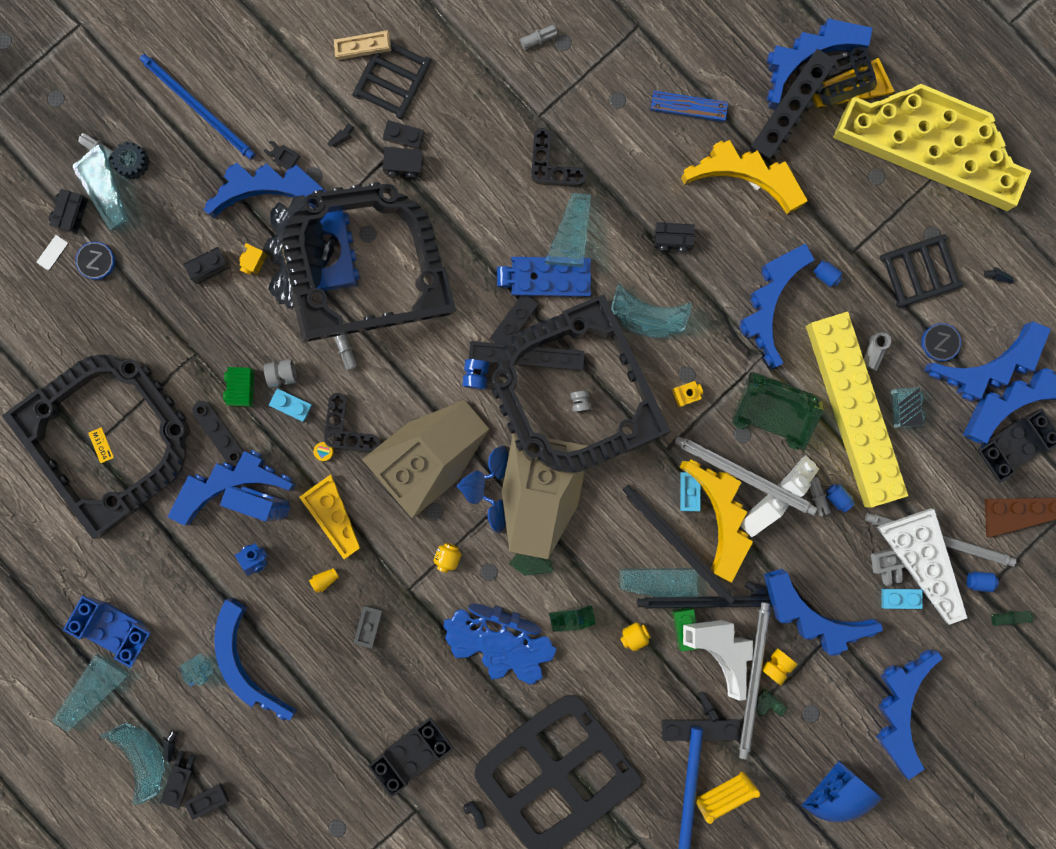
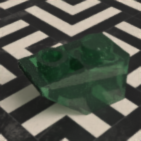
M515 554L509 562L512 567L524 576L551 573L554 570L551 566L553 563L549 559L546 560L521 554Z
M592 605L578 606L549 613L553 632L581 630L596 624Z

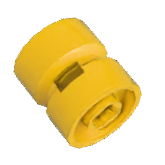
M777 648L771 655L772 660L767 661L763 665L762 671L781 686L788 678L786 674L792 673L798 664Z

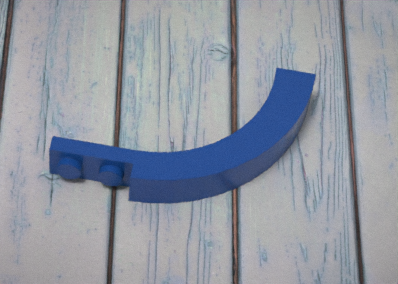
M232 598L226 599L217 618L214 637L216 659L225 681L232 691L250 707L259 702L262 708L266 710L271 709L277 713L276 716L280 719L290 721L297 712V709L263 690L252 681L244 670L238 655L237 632L247 607Z

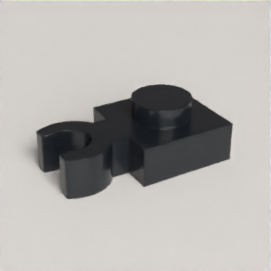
M269 141L270 145L274 147L272 151L264 149L266 155L275 157L273 161L286 170L294 167L301 157L285 145L279 149L274 141Z

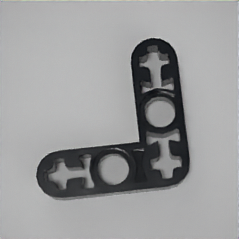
M856 47L850 52V60L855 73L854 77L826 86L821 90L820 98L824 105H833L870 92L876 88L877 80L866 48ZM862 67H868L865 71H858ZM847 87H853L849 91H843Z
M546 128L537 129L533 142L532 180L536 184L582 186L586 180V173L582 168L549 166L551 134ZM541 134L547 137L544 139V147H540V138H537ZM538 152H544L547 156L546 159L539 161L536 158ZM539 166H542V174H545L541 179L534 175L538 174ZM557 171L564 174V178L560 181L555 180L553 174ZM567 172H570L569 176H575L576 173H579L580 177H583L579 181H575L574 177H569V181H566Z
M341 393L332 394L328 402L324 434L326 446L332 449L372 452L380 445L379 438L372 434L343 431L346 398ZM336 397L343 401V403L339 404L338 409L339 411L342 410V413L337 411L330 412L331 409L335 410V403L332 400H336ZM332 416L340 417L341 422L339 425L334 426L330 423ZM333 434L337 439H341V435H345L344 446H340L341 441H335L334 444H331L330 440L327 439L331 438ZM351 436L356 437L358 440L357 445L354 447L349 446L346 442ZM360 437H364L363 442H369L370 439H374V443H377V445L370 449L368 444H363V448H359L361 444Z

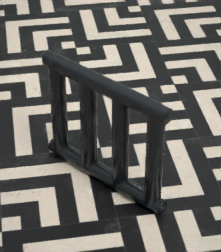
M391 42V51L421 65L417 74L381 58V53L372 54L352 96L355 98L361 97L396 114V117L402 120L432 59L427 56L423 58ZM378 64L413 81L409 90L406 91L372 74L375 65ZM369 80L403 97L404 100L400 108L364 91L363 88Z
M946 234L880 255V260L885 263L898 299L896 302L898 308L964 286L963 281H959L945 242L947 240ZM938 244L951 283L943 286L940 284L927 248ZM917 250L921 252L934 288L923 292L910 256L911 252ZM899 256L903 257L916 294L905 298L892 261L893 258Z

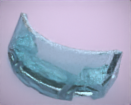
M618 283L611 309L614 315L622 321V325L630 331L647 337L662 338L668 337V334L685 331L692 303L688 302L676 307L652 306L634 298L624 289L622 284Z
M123 723L100 734L101 738L117 745L125 753L132 765L135 776L133 805L143 804L159 794L162 788L161 781L162 773H164V761L155 740L145 730H140L129 723Z

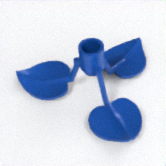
M503 445L495 448L489 456L488 466L492 472L491 474L484 475L481 471H474L463 478L457 485V488L471 504H478L482 499L492 504L488 509V521L496 533L502 532L506 525L503 500H498L496 503L494 500L484 496L485 479L496 476L497 479L501 480L505 477L509 454Z

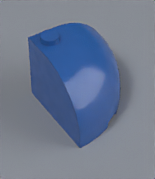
M838 761L804 801L802 806L822 820L840 823L862 817L871 811L882 798Z

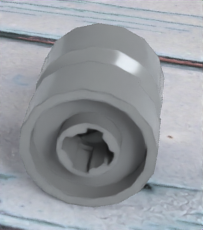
M292 359L281 360L279 364L276 362L264 364V375L269 388L281 386L282 383L285 385L297 383L296 369Z

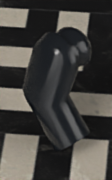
M469 801V803L464 804L465 814H473L477 828H485L487 824L484 815L476 803Z

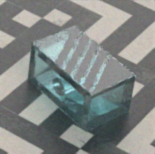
M920 387L891 390L894 428L923 426L925 421V413L922 411L924 396Z

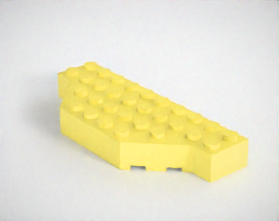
M923 84L874 103L853 97L847 103L833 136L834 139L1005 211H1009L1017 206L1031 173V170L1014 164L1011 156L1008 157L1005 150V142L1000 131H997L992 113Z

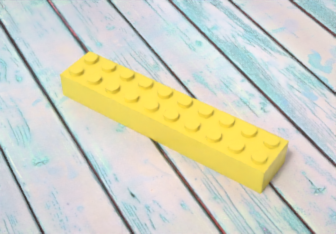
M844 312L806 325L864 507L872 508L907 497L908 493L849 313Z

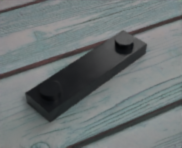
M662 719L663 741H690L692 727L703 728L702 741L740 740L739 719H719L716 722H712L711 719Z

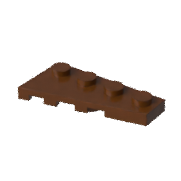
M1056 498L985 499L986 537L997 536L1056 519Z

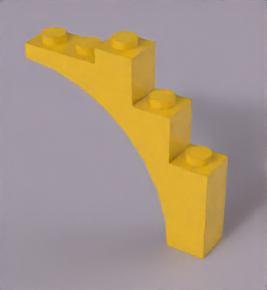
M722 140L716 143L710 153L711 157L704 158L700 161L701 164L696 167L694 165L689 166L684 170L681 177L684 185L697 179L711 176H729L749 181L768 192L780 204L786 214L802 207L808 201L786 161L781 164L776 162L767 168L758 150L754 153L749 151L739 157L730 140L726 142Z
M691 459L689 462L682 461L679 468L690 474L703 487L716 513L718 545L710 570L732 583L753 543L752 540L748 539V534L738 530L747 511L742 509V504L734 500L732 501L741 481L727 472H719L717 475V473L710 469L704 471L699 468V463Z

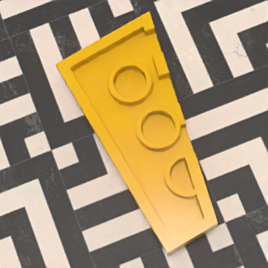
M879 58L872 60L871 64L876 76L877 86L870 92L856 96L859 99L885 96L895 92ZM862 67L858 71H865L868 67ZM852 69L823 82L825 84L824 87L854 77V70ZM847 87L843 91H849L853 87ZM815 93L812 100L816 108L828 106L821 102L820 94L817 95ZM852 98L841 101L839 103L849 102Z
M332 474L299 497L343 559H346L361 548Z

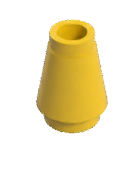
M332 568L313 575L309 582L317 594L327 589L339 576L335 569Z

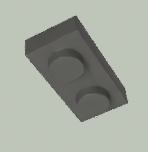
M366 605L363 606L353 644L373 648L383 610Z

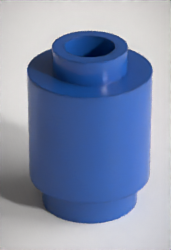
M822 260L813 271L816 277L829 287L832 285L837 286L843 278L840 276L842 272L829 261L825 262Z
M833 484L826 490L828 500L837 510H841L843 513L855 504L853 497L841 484Z
M973 571V573H968L966 580L968 588L973 591L994 592L998 588L999 583L998 577H995L994 573Z

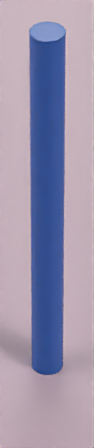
M701 727L691 728L678 849H690L703 737V728Z

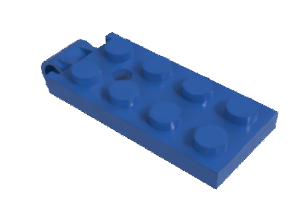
M511 257L512 267H497V287H512V296H591V258ZM536 273L537 279H531L530 274Z

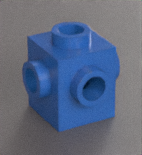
M256 543L243 547L241 552L235 555L247 577L253 573H259L268 565L265 559L268 557L263 547L258 548Z

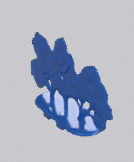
M469 604V610L480 618L471 619L465 610L460 609L455 611L452 619L444 620V628L447 630L445 639L451 646V651L455 658H466L478 651L484 654L482 662L485 667L489 668L488 673L491 680L502 678L508 670L513 669L519 680L527 684H534L543 677L539 663L551 661L556 652V647L552 646L549 637L530 638L528 634L536 635L541 633L542 630L538 625L520 618L519 613L513 612L510 615L502 612V608L496 605L493 609L481 604ZM487 620L503 625L501 630L498 632L491 631L487 627ZM467 621H472L471 624H466ZM475 623L477 625L481 623L479 629L475 631L470 629V627H472ZM483 626L486 627L485 632L482 630ZM507 627L516 629L518 631H521L522 633L519 634L518 637H516L507 630ZM525 639L528 640L527 645H524Z

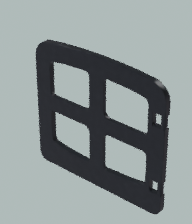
M574 695L563 696L531 717L487 753L477 763L475 768L477 783L528 849H560L641 785L639 774L593 716L585 703ZM584 713L591 720L588 724H585L580 717ZM567 714H572L587 732L588 738L558 761L553 760L538 741L536 735ZM523 746L539 765L542 772L540 776L522 790L509 797L493 777V772L511 754ZM599 750L613 766L616 774L596 794L585 801L568 780L567 775L572 769ZM621 760L627 767L623 772L616 765ZM555 787L572 808L573 812L552 827L538 833L520 811L545 790Z

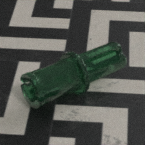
M1008 611V613L991 615L993 626H1015L1016 624L1031 623L1033 621V615L1030 611Z

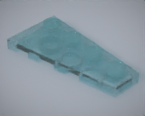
M98 144L77 161L72 168L109 230L115 231L128 219L104 147Z
M572 193L562 222L558 227L556 237L552 242L550 252L546 257L545 264L573 267L584 266L591 205L590 194Z
M693 568L619 569L620 590L654 597H697V572Z
M96 654L52 722L69 732L119 686L129 674Z

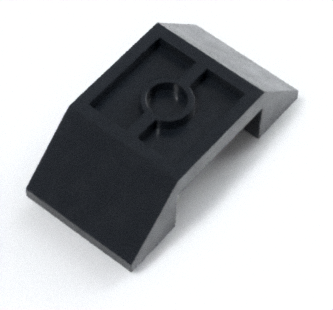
M1043 408L1016 420L990 437L988 443L982 444L977 451L998 483H1001L1015 474L1016 468L1040 452L1050 451L1056 447V427Z
M429 717L386 748L368 767L392 798L404 789L410 780L436 760L440 761L454 750V747L433 719Z

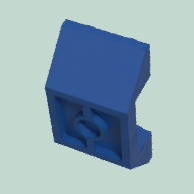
M85 595L81 596L63 628V631L79 640L87 638L116 654L114 659L129 668H132L151 634L140 620L107 602Z

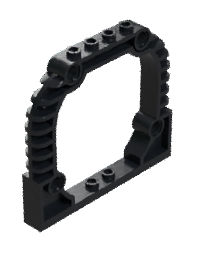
M375 182L365 187L354 185L350 189L338 187L328 192H324V190L314 191L313 194L305 197L301 208L286 223L282 234V251L293 292L292 300L303 343L450 316L456 312L446 268L442 267L436 237L429 216L418 203L409 199L408 196L398 193L394 185ZM383 193H387L390 199L385 198ZM308 203L314 204L316 209L309 208ZM373 207L380 213H397L410 229L421 269V274L415 281V286L420 293L412 306V311L400 314L388 312L378 318H375V315L364 317V320L344 324L342 316L326 305V293L321 289H316L314 286L304 247V231L306 226L319 223L330 212ZM424 278L430 281V285L424 282ZM311 297L318 298L320 304H314L311 301Z
M605 294L564 310L558 316L518 332L507 341L500 353L498 369L492 376L493 388H491L494 398L499 399L501 403L499 409L502 416H507L509 421L507 427L510 433H514L517 438L515 444L518 451H522L529 461L539 460L544 466L558 472H582L668 436L671 432ZM574 325H581L583 330H576ZM586 334H592L603 339L612 337L620 353L619 360L623 366H626L628 379L631 383L634 382L642 402L638 404L633 419H625L620 423L616 434L580 450L571 452L553 450L548 440L543 435L534 433L515 393L518 377L514 366L519 358L530 350L566 335H570L577 340L584 338ZM505 377L507 382L500 384L497 382V378ZM629 427L632 430V434H625L622 428ZM531 446H536L539 449V452L537 454H531L528 448Z
M104 354L89 356L78 361L44 388H38L2 415L92 539L104 536L136 512L138 507L168 486L178 476L185 462V438L190 433V428L185 421L186 416L182 411H177L174 407V400L169 395H165L162 391L164 389L163 385L157 379L154 380L151 376L152 371L146 364L143 365L136 360H123ZM132 365H134L135 371L134 373L130 374L129 369ZM113 373L121 382L134 385L160 419L159 434L167 445L161 462L124 492H107L103 495L102 500L80 499L69 484V478L59 471L58 463L48 456L39 442L45 438L48 421L57 418L59 415L60 403L92 379L102 374ZM48 405L49 412L45 414L44 409ZM177 425H179L181 428V431L178 435H176L174 432V429ZM114 496L117 498V504L115 506L112 504V498Z

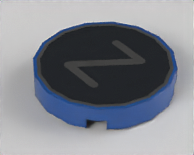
M89 242L78 250L76 266L83 276L92 280H101L113 272L115 256L107 245L100 242Z
M938 323L929 327L924 332L921 338V346L930 359L946 361L958 354L961 347V337L953 326L946 323Z

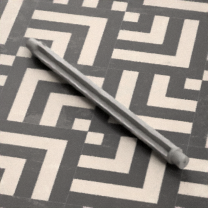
M678 436L675 440V444L679 445L681 449L702 458V460L784 503L815 516L818 508L801 497L745 470V468L703 448L687 438L684 439Z
M867 513L865 516V521L872 523V525L881 526L895 521L878 514ZM943 536L946 547L998 562L1004 566L1014 567L1016 564V559L1007 554L1004 555Z
M762 602L761 609H759L760 613L744 725L739 746V758L748 759L749 752H751L750 746L769 615L771 614V611H769L770 603Z

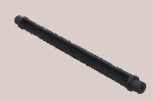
M629 484L622 489L633 505L676 548L677 552L692 568L707 581L721 599L731 604L736 599L731 594V591L714 575L707 565L635 489L633 490Z
M720 596L645 597L644 599H637V607H645V609L761 607L762 602L770 603V607H772L769 596H734L736 599L731 604H728L724 599L722 600Z

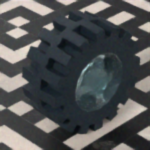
M123 142L124 145L118 144L119 148H114L113 151L115 153H111L113 168L122 176L129 177L130 179H134V177L139 178L140 174L144 175V170L149 168L147 167L149 157L146 152L133 142Z

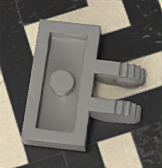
M893 549L871 554L873 573H881L883 583L886 586L892 584V576L895 583L902 582V568L905 565Z

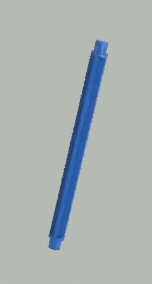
M146 54L141 55L140 61L146 68L151 70L225 137L243 156H246L249 160L255 157L256 154L251 150L250 146H247L164 71L153 58H149Z

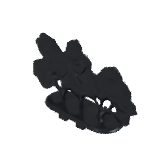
M304 195L294 197L288 209L280 202L272 208L270 220L276 235L268 238L263 248V251L270 255L271 261L274 264L279 263L280 265L279 271L271 279L268 290L275 296L279 304H285L287 309L290 308L291 310L294 308L293 292L282 251V234L289 218L301 208L305 199ZM321 221L317 224L307 225L304 231V247L316 289L321 283L322 268H325V260L322 259V249H325V241L323 240Z

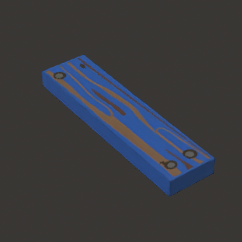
M653 91L650 111L725 122L728 102Z

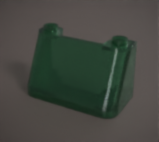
M750 372L734 412L732 424L739 429L749 428L750 425L784 437L788 446L792 449L805 450L824 409L822 400L818 396L764 375Z

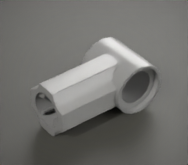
M877 333L870 337L869 346L863 357L867 369L877 371L886 349L891 345V337L887 333ZM878 337H881L884 342L881 347L876 342Z

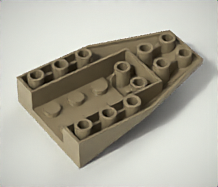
M463 400L408 422L362 460L413 519L459 480L489 428L469 404Z
M513 433L502 488L509 552L548 560L578 507L585 471L563 473L544 466L539 460L529 461L522 451H518L515 444L517 438ZM546 438L553 450L571 452L587 447L586 445ZM531 446L528 448L531 454H537L539 452V449L536 446Z

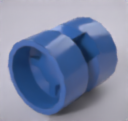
M465 359L464 371L467 373L463 376L462 387L487 389L488 378L485 375L489 373L490 362ZM473 371H479V375L473 374Z

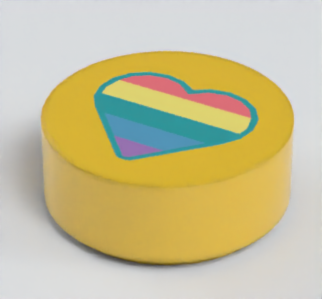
M320 442L314 447V456L320 461H328L334 454V449L327 447L325 442Z

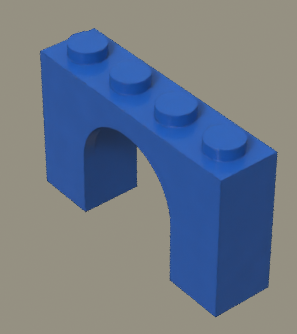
M345 211L327 213L321 221L323 235L334 236L340 241L341 255L335 264L322 269L321 283L317 289L329 291L358 286L357 280L360 279L358 268H355L354 261H357L355 250L351 248V243L354 241L352 232L348 231L347 224H350L349 214L345 213Z
M227 486L220 503L222 507L265 522L284 519V517L288 516L291 506H288L290 501L248 486H242L241 489Z

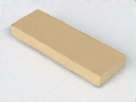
M387 30L334 39L335 58L341 60L391 51L390 33Z

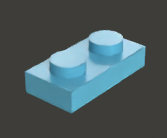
M278 388L269 406L302 422H305L313 406Z
M680 472V511H700V484L687 472Z
M881 588V608L922 609V589Z

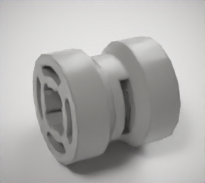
M589 390L570 393L571 400L574 403L572 406L573 412L592 409L591 403L588 400L590 396Z

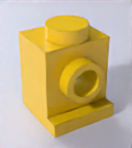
M246 243L244 247L247 250L242 253L239 260L240 271L251 275V273L258 275L267 254Z
M695 381L672 389L678 407L702 399V387L700 384H696ZM688 389L692 390V396H687L686 391Z

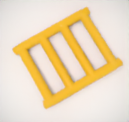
M740 772L739 775L701 796H697L696 804L706 822L711 824L715 819L753 798H758L760 792L745 772Z

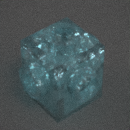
M202 653L178 667L183 681L189 687L195 684L198 687L209 680L207 677L213 673L211 664L205 660Z

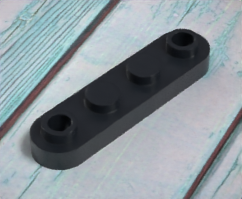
M205 401L195 403L192 409L194 417L225 461L236 467L244 450L210 403ZM201 407L204 408L203 414L199 413V409ZM234 453H236L238 456L237 460L235 461L232 459V455Z

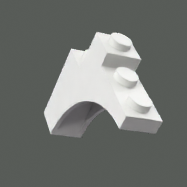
M805 455L777 486L802 497L811 486L810 482L819 468ZM768 494L746 513L740 526L753 537L779 519L789 505Z
M723 620L683 625V645L695 649H705L711 653L719 662L724 672L728 696L739 701L746 700V661L753 660V641L742 637L734 638V624Z

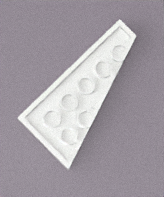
M930 508L878 526V530L944 621L950 625L967 619L935 510Z

